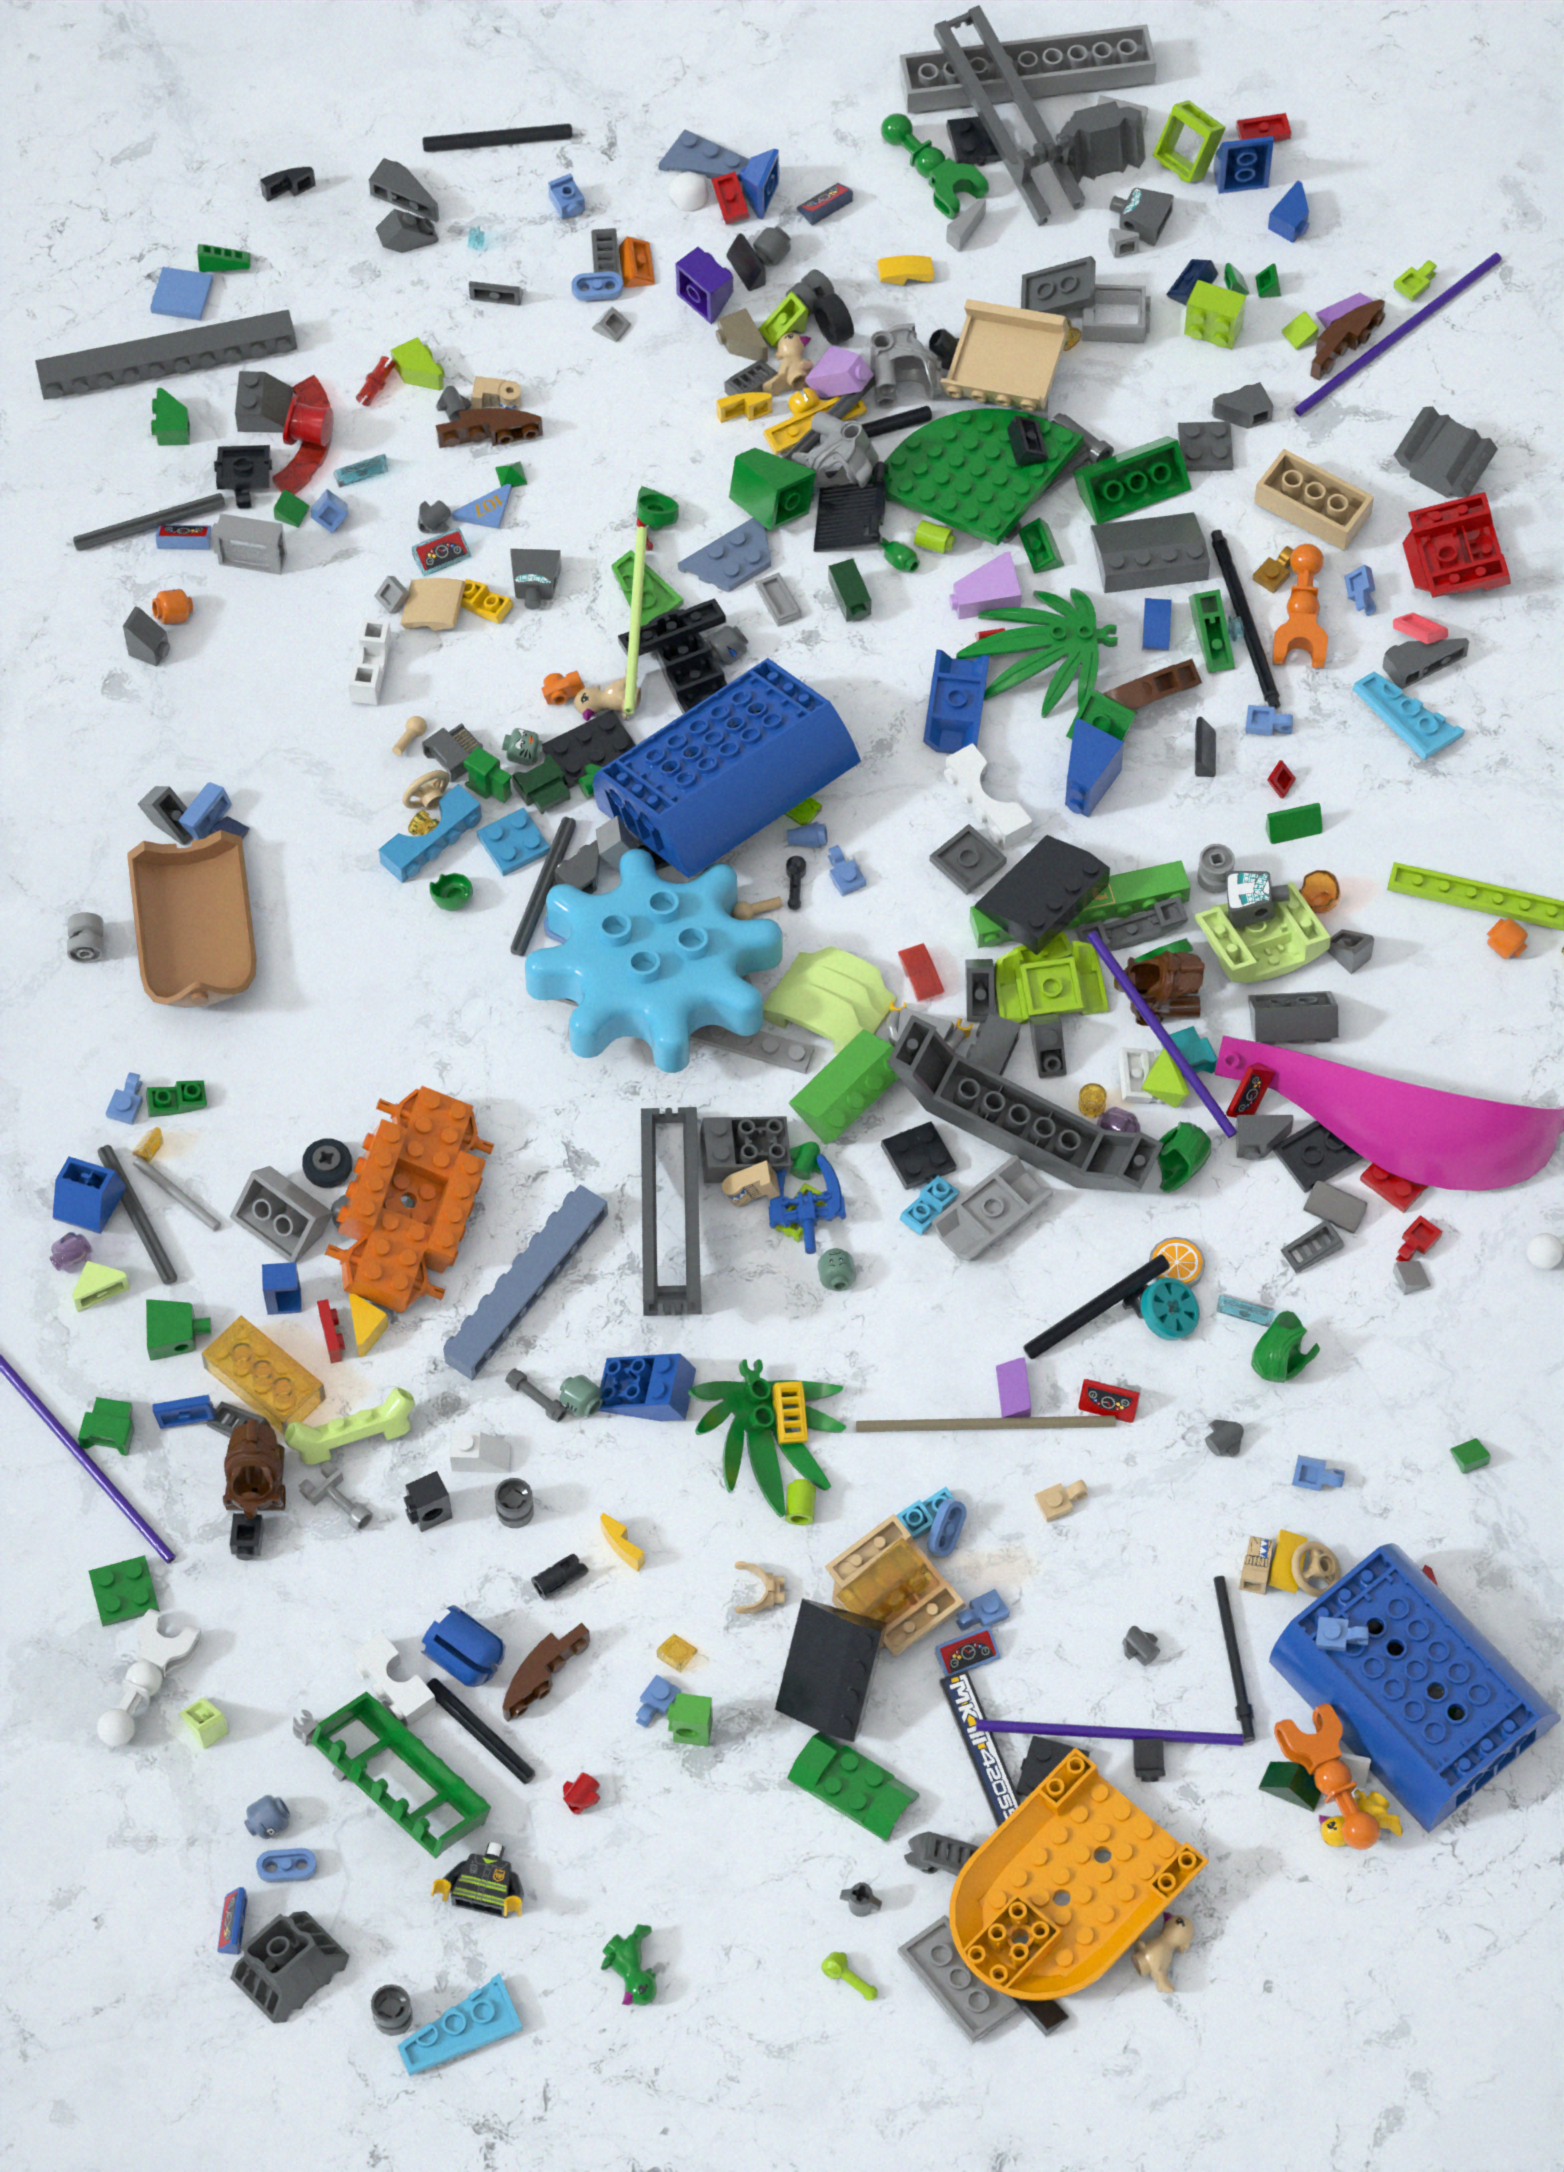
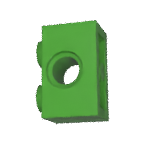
M676 1693L675 1703H669L667 1720H669L668 1731L673 1732V1742L709 1747L713 1723L712 1697Z

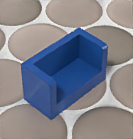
M296 1262L262 1264V1290L267 1314L300 1313L302 1311L301 1285Z

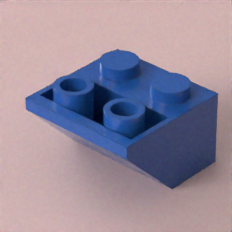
M68 1156L55 1180L52 1217L54 1220L101 1234L127 1187L115 1170Z

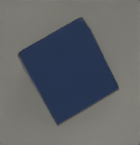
M226 816L212 826L211 834L223 830L241 836L243 839L250 828Z

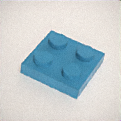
M524 807L476 831L478 839L502 876L548 855L550 846Z

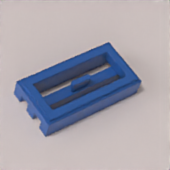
M209 1394L153 1404V1414L160 1429L216 1419V1410L213 1408Z

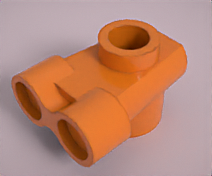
M577 670L566 674V677L560 673L549 674L543 680L544 687H541L548 705H562L567 699L576 697L577 693L585 688Z

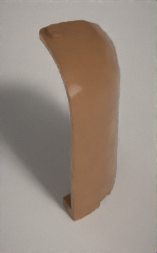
M219 830L206 838L191 841L192 846L186 848H177V844H159L142 841L127 853L140 976L145 993L155 1003L183 1008L209 1006L244 992L255 978L257 959L242 837L223 830Z

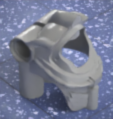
M915 323L895 325L887 331H876L871 336L870 369L875 378L874 388L877 407L888 409L897 404L896 382L915 381L921 383L929 399H932L934 395H940L944 392L940 382L942 378L941 361H938L917 340Z
M823 411L817 412L811 421V428L813 431L821 434V446L811 453H793L792 462L813 469L816 472L814 487L826 488L853 483L854 485L858 483L861 488L865 487L871 479L872 469L879 461V456L862 425L858 421H842ZM836 463H841L842 466L832 478H828L825 470L830 469Z

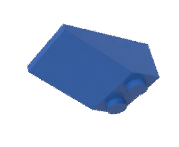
M1273 136L1222 142L1214 154L1213 164L1218 194L1269 187L1274 144Z

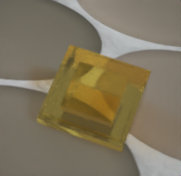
M156 1127L148 1131L134 1148L132 1154L136 1157L141 1156L145 1161L150 1162L164 1143L161 1129Z
M673 1634L658 1647L656 1654L657 1658L681 1673L698 1649L676 1634Z

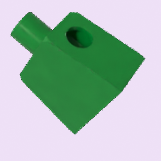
M146 1300L147 1351L150 1361L193 1352L196 1349L195 1335L212 1334L211 1318H195L191 1303Z

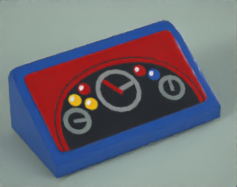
M238 1887L225 1896L217 1947L219 1953L239 1955L241 1951L248 1901L244 1887Z

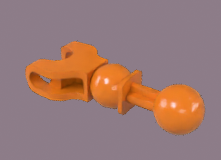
M1302 544L1291 553L1290 565L1292 570L1298 575L1297 585L1292 586L1291 595L1286 605L1289 620L1275 631L1273 664L1284 665L1287 653L1292 649L1300 648L1306 650L1311 655L1313 668H1324L1328 635L1316 622V617L1320 611V604L1317 598L1318 588L1313 587V578L1321 571L1324 557L1321 550L1315 545Z
M1323 1703L1315 1708L1312 1720L1316 1734L1301 1732L1293 1720L1290 1719L1277 1722L1274 1734L1284 1756L1294 1763L1305 1766L1310 1775L1315 1773L1316 1787L1322 1794L1327 1795L1324 1800L1325 1803L1328 1804L1335 1801L1345 1819L1341 1830L1344 1841L1350 1847L1357 1850H1365L1372 1847L1379 1839L1380 1826L1373 1815L1360 1811L1351 1794L1356 1788L1357 1783L1356 1781L1351 1782L1350 1768L1339 1760L1342 1756L1339 1740L1342 1736L1343 1726L1331 1705Z

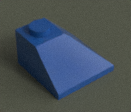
M774 148L751 157L747 167L743 166L740 172L739 181L742 182V193L758 219L763 220L779 183V149Z

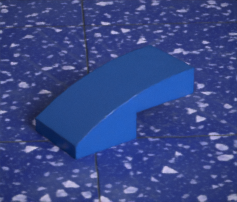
M1145 598L1142 649L1169 651L1172 600Z

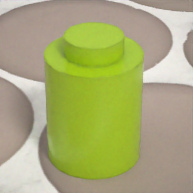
M921 520L915 534L914 545L946 554L947 550L951 551L953 549L956 536L952 535L953 530Z
M796 1479L787 1486L785 1521L790 1524L809 1525L814 1521L816 1487L809 1480Z

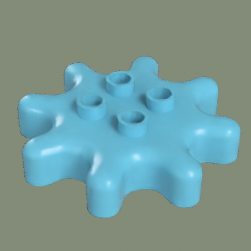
M631 849L626 851L619 861L620 884L612 891L601 895H592L569 884H559L549 890L546 896L547 924L550 930L567 941L562 945L532 951L527 956L524 967L526 990L532 998L537 1000L570 999L579 1004L569 1018L570 1047L577 1056L592 1058L601 1054L617 1038L636 1037L650 1045L654 1062L661 1071L676 1073L685 1069L690 1062L689 1037L698 1028L706 1025H719L741 1036H750L761 1030L763 1026V997L755 986L744 981L741 977L752 972L773 969L781 963L783 959L782 930L778 923L771 919L738 920L729 915L738 901L737 875L730 865L722 862L713 863L705 868L693 881L672 883L658 876L654 860L649 852L643 849Z

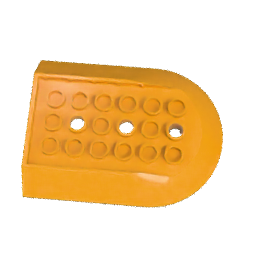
M1075 1747L963 1866L955 1881L949 1905V1921L953 1941L962 1960L971 1972L986 1985L998 1992L1026 2000H1051L1069 1996L1098 1980L1209 1863V1860L1189 1843L1185 1842L1182 1845L1100 1776L1097 1765ZM1100 1850H1107L1112 1856L1108 1862L1099 1863L1095 1860L1096 1853ZM1066 1893L1071 1897V1900L1065 1906H1058L1054 1903L1056 1895ZM1019 1936H1025L1029 1938L1026 1944H1023L1021 1942L1016 1944L1013 1943L1014 1940Z

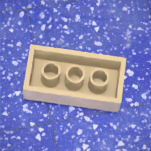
M1283 449L1256 484L1254 503L1345 551L1371 516L1374 496Z

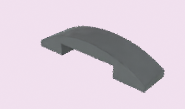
M1180 896L1154 903V909L1104 925L1099 920L1077 927L1075 931L1080 942L1089 944L1091 943L1087 939V935L1096 931L1110 951H1115L1160 937L1186 923L1188 917Z

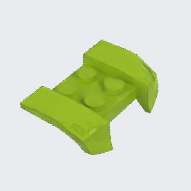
M1072 940V957L1020 964L1018 948L999 957L994 966V992L998 1016L1020 1024L1028 1023L1029 1016L1049 1013L1063 1015L1081 1012L1083 1016L1109 1012L1097 951L1092 944Z

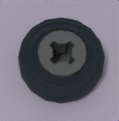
M323 1138L307 1147L302 1158V1168L306 1178L312 1184L322 1188H332L348 1179L352 1171L353 1160L348 1147L341 1141L333 1138Z

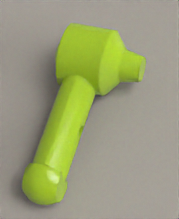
M831 1952L822 1962L821 1968L827 1977L831 1979L842 1978L864 1995V1999L868 2001L877 1998V1988L873 1985L870 1986L847 1968V1955L844 1952Z

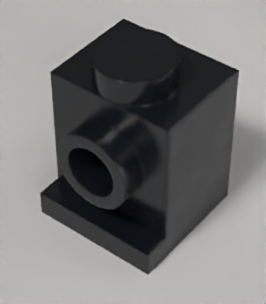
M233 1513L230 1550L232 1555H236V1558L249 1561L254 1556H261L263 1532L265 1529L262 1515L257 1514L254 1519H248L245 1514Z

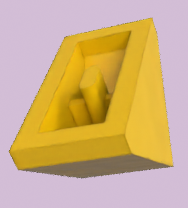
M348 1294L359 1357H364L388 1328L387 1314L356 1294Z

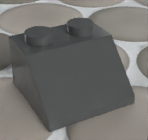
M239 371L235 406L237 431L283 433L293 398V387L266 372Z

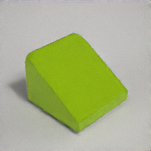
M1306 311L1299 314L1282 329L1283 335L1295 350L1318 338L1319 328Z

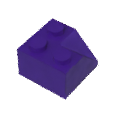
M697 246L675 263L676 294L706 321L713 324L733 294L734 278L728 268H723L709 252H704Z

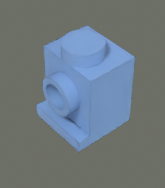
M571 173L548 182L549 199L562 220L585 211L584 197L574 182Z

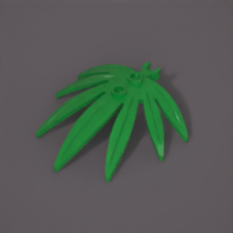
M1070 588V599L1074 607L1065 599L1055 594L1033 591L1034 597L1064 617L1039 609L1023 607L999 608L978 614V619L1046 625L1020 627L1002 631L985 637L956 654V659L978 658L982 655L995 656L1047 648L1023 658L1004 671L985 690L984 700L995 697L1050 667L1064 656H1068L1055 673L1048 687L1041 711L1042 718H1045L1060 701L1072 683L1079 666L1082 665L1078 680L1079 710L1088 689L1095 688L1099 664L1098 644L1115 647L1118 642L1117 637L1108 636L1109 634H1116V625L1109 624L1101 629H1096L1094 606L1089 597L1076 588Z
M743 1359L739 1363V1372L745 1378V1382L714 1381L696 1385L688 1390L689 1396L698 1401L715 1402L721 1399L724 1400L711 1408L701 1418L695 1433L696 1435H703L711 1432L733 1413L734 1418L729 1427L723 1450V1476L726 1489L729 1493L734 1490L742 1459L744 1431H746L749 1459L759 1488L774 1512L779 1517L785 1516L784 1492L771 1431L785 1457L804 1478L824 1491L831 1488V1484L803 1443L779 1444L771 1389L775 1383L800 1380L767 1381L760 1378V1373L763 1370L761 1359H757L753 1363L754 1370L749 1369L747 1359ZM802 1381L805 1401L827 1398L843 1390V1386ZM784 1395L782 1397H792L794 1395ZM783 1405V1409L796 1408L795 1405ZM805 1405L807 1428L830 1433H841L846 1429L844 1424ZM797 1416L787 1417L790 1420H797ZM791 1428L785 1429V1433L794 1432Z

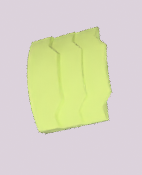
M1293 882L1288 883L1290 901L1274 903L1275 917L1270 920L1234 929L1229 918L1228 903L1215 905L1210 910L1195 914V920L1207 936V941L1219 957V964L1231 982H1258L1284 975L1306 965L1330 948V935Z
M830 946L814 953L799 952L776 989L772 990L764 1003L763 1019L783 1029L786 1028L790 1021L834 1041V1053L838 1054L863 1029L876 1035L890 1012V1002H896L897 997L885 988L879 968L855 955Z

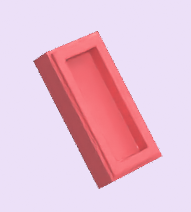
M1414 612L1393 619L1394 629L1426 644L1448 638V629Z

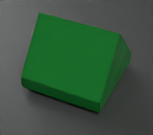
M1272 263L1255 276L1258 296L1260 298L1281 297L1276 264Z

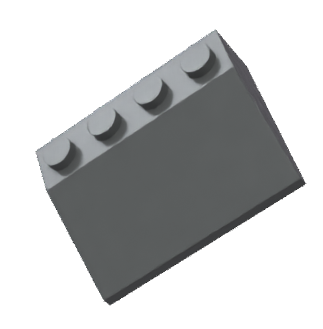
M1194 512L1090 525L1104 594L1208 580L1210 559L1204 536Z

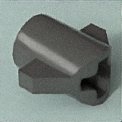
M450 385L445 388L435 407L437 411H445L449 420L453 422L460 420L459 411L470 409L472 404L469 399L460 395L454 386Z
M440 500L436 501L432 506L426 501L421 503L419 506L418 529L422 533L427 534L445 533L449 530L450 527L445 523L452 516L448 506Z
M1217 1419L1209 1423L1214 1432L1205 1438V1442L1211 1452L1216 1456H1220L1225 1451L1231 1457L1237 1455L1240 1451L1241 1439L1244 1434L1243 1426L1237 1422Z
M1132 1626L1128 1630L1126 1638L1122 1641L1124 1655L1129 1660L1135 1657L1143 1666H1147L1160 1653V1649L1155 1645L1158 1638L1152 1633L1142 1631L1137 1626Z
M921 1833L908 1841L912 1852L904 1855L907 1865L917 1868L926 1874H933L938 1868L920 1861L925 1834ZM937 1844L935 1846L934 1856L936 1857L939 1845Z
M859 1882L851 1889H843L840 1894V1899L849 1902L851 1913L857 1917L867 1916L872 1909L880 1911L882 1901L873 1896L871 1887L865 1882Z

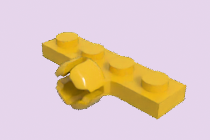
M812 388L802 389L805 393L803 396L799 391L789 398L788 403L793 417L764 430L763 433L774 454L777 456L790 450L811 429V421L814 415L819 411L826 413L843 395H839L829 401H822ZM862 399L841 419L842 421L849 422L867 413V408Z

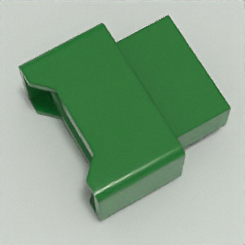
M478 746L464 760V766L468 770L469 781L465 782L466 787L486 800L491 795L503 803L513 794L510 786L512 776L500 768L499 759Z
M96 1397L92 1413L85 1412L78 1435L80 1446L84 1449H89L94 1445L115 1448L121 1455L127 1456L135 1430L133 1421L130 1419L133 1410L132 1404Z

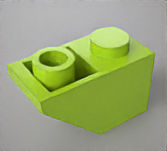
M418 337L390 350L392 365L404 383L439 391L444 389L443 377H445L443 367L440 363L434 362L429 346L427 344L423 345Z

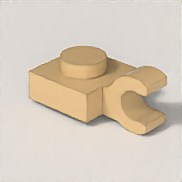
M1083 1480L1071 1484L1065 1490L1062 1484L1059 1483L1036 1493L1035 1500L1048 1523L1073 1512L1071 1503L1088 1497L1086 1492L1088 1489Z

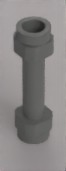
M514 1368L507 1375L505 1382L516 1392L521 1390L544 1408L546 1416L558 1423L565 1417L568 1409L559 1400L555 1399L552 1401L529 1383L527 1375L522 1371Z

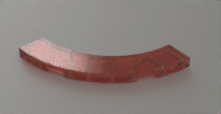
M314 374L293 386L294 394L301 398L303 404L330 408L327 394ZM332 434L326 446L307 441L302 442L298 452L289 464L272 477L273 483L281 493L283 490H287L295 495L311 481L312 476L322 466L328 454Z

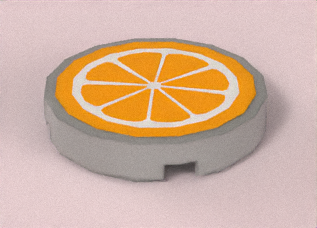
M1171 1237L1155 1245L1150 1253L1149 1261L1162 1254L1168 1260L1170 1268L1154 1278V1281L1170 1277L1182 1281L1189 1288L1198 1284L1204 1273L1205 1258L1202 1250L1196 1243L1187 1238Z

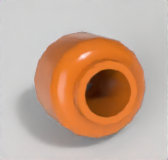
M182 589L164 590L158 592L156 598L152 600V612L154 618L159 619L163 625L183 623L187 621L189 613L193 612V602L191 597H187Z
M1501 918L1487 933L1489 936L1487 944L1503 959H1507L1512 955L1517 958L1528 947L1524 943L1528 937L1527 932L1511 918L1505 921Z

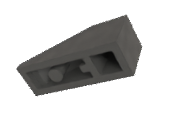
M383 158L369 178L370 195L437 223L439 220L438 203L405 166L397 161Z
M1467 638L1442 639L1430 644L1421 641H1407L1399 646L1394 645L1384 654L1382 668L1396 686L1404 689L1466 657L1469 640Z

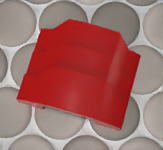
M1485 492L1408 512L1412 529L1402 544L1415 588L1428 591L1431 597L1435 598L1454 592L1459 594L1482 587L1486 591L1511 584L1504 554H1502Z

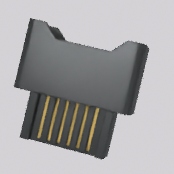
M462 723L449 732L443 727L422 742L423 754L427 758L436 759L448 772L450 783L468 771L464 766V760L478 746L483 749V745L474 738Z

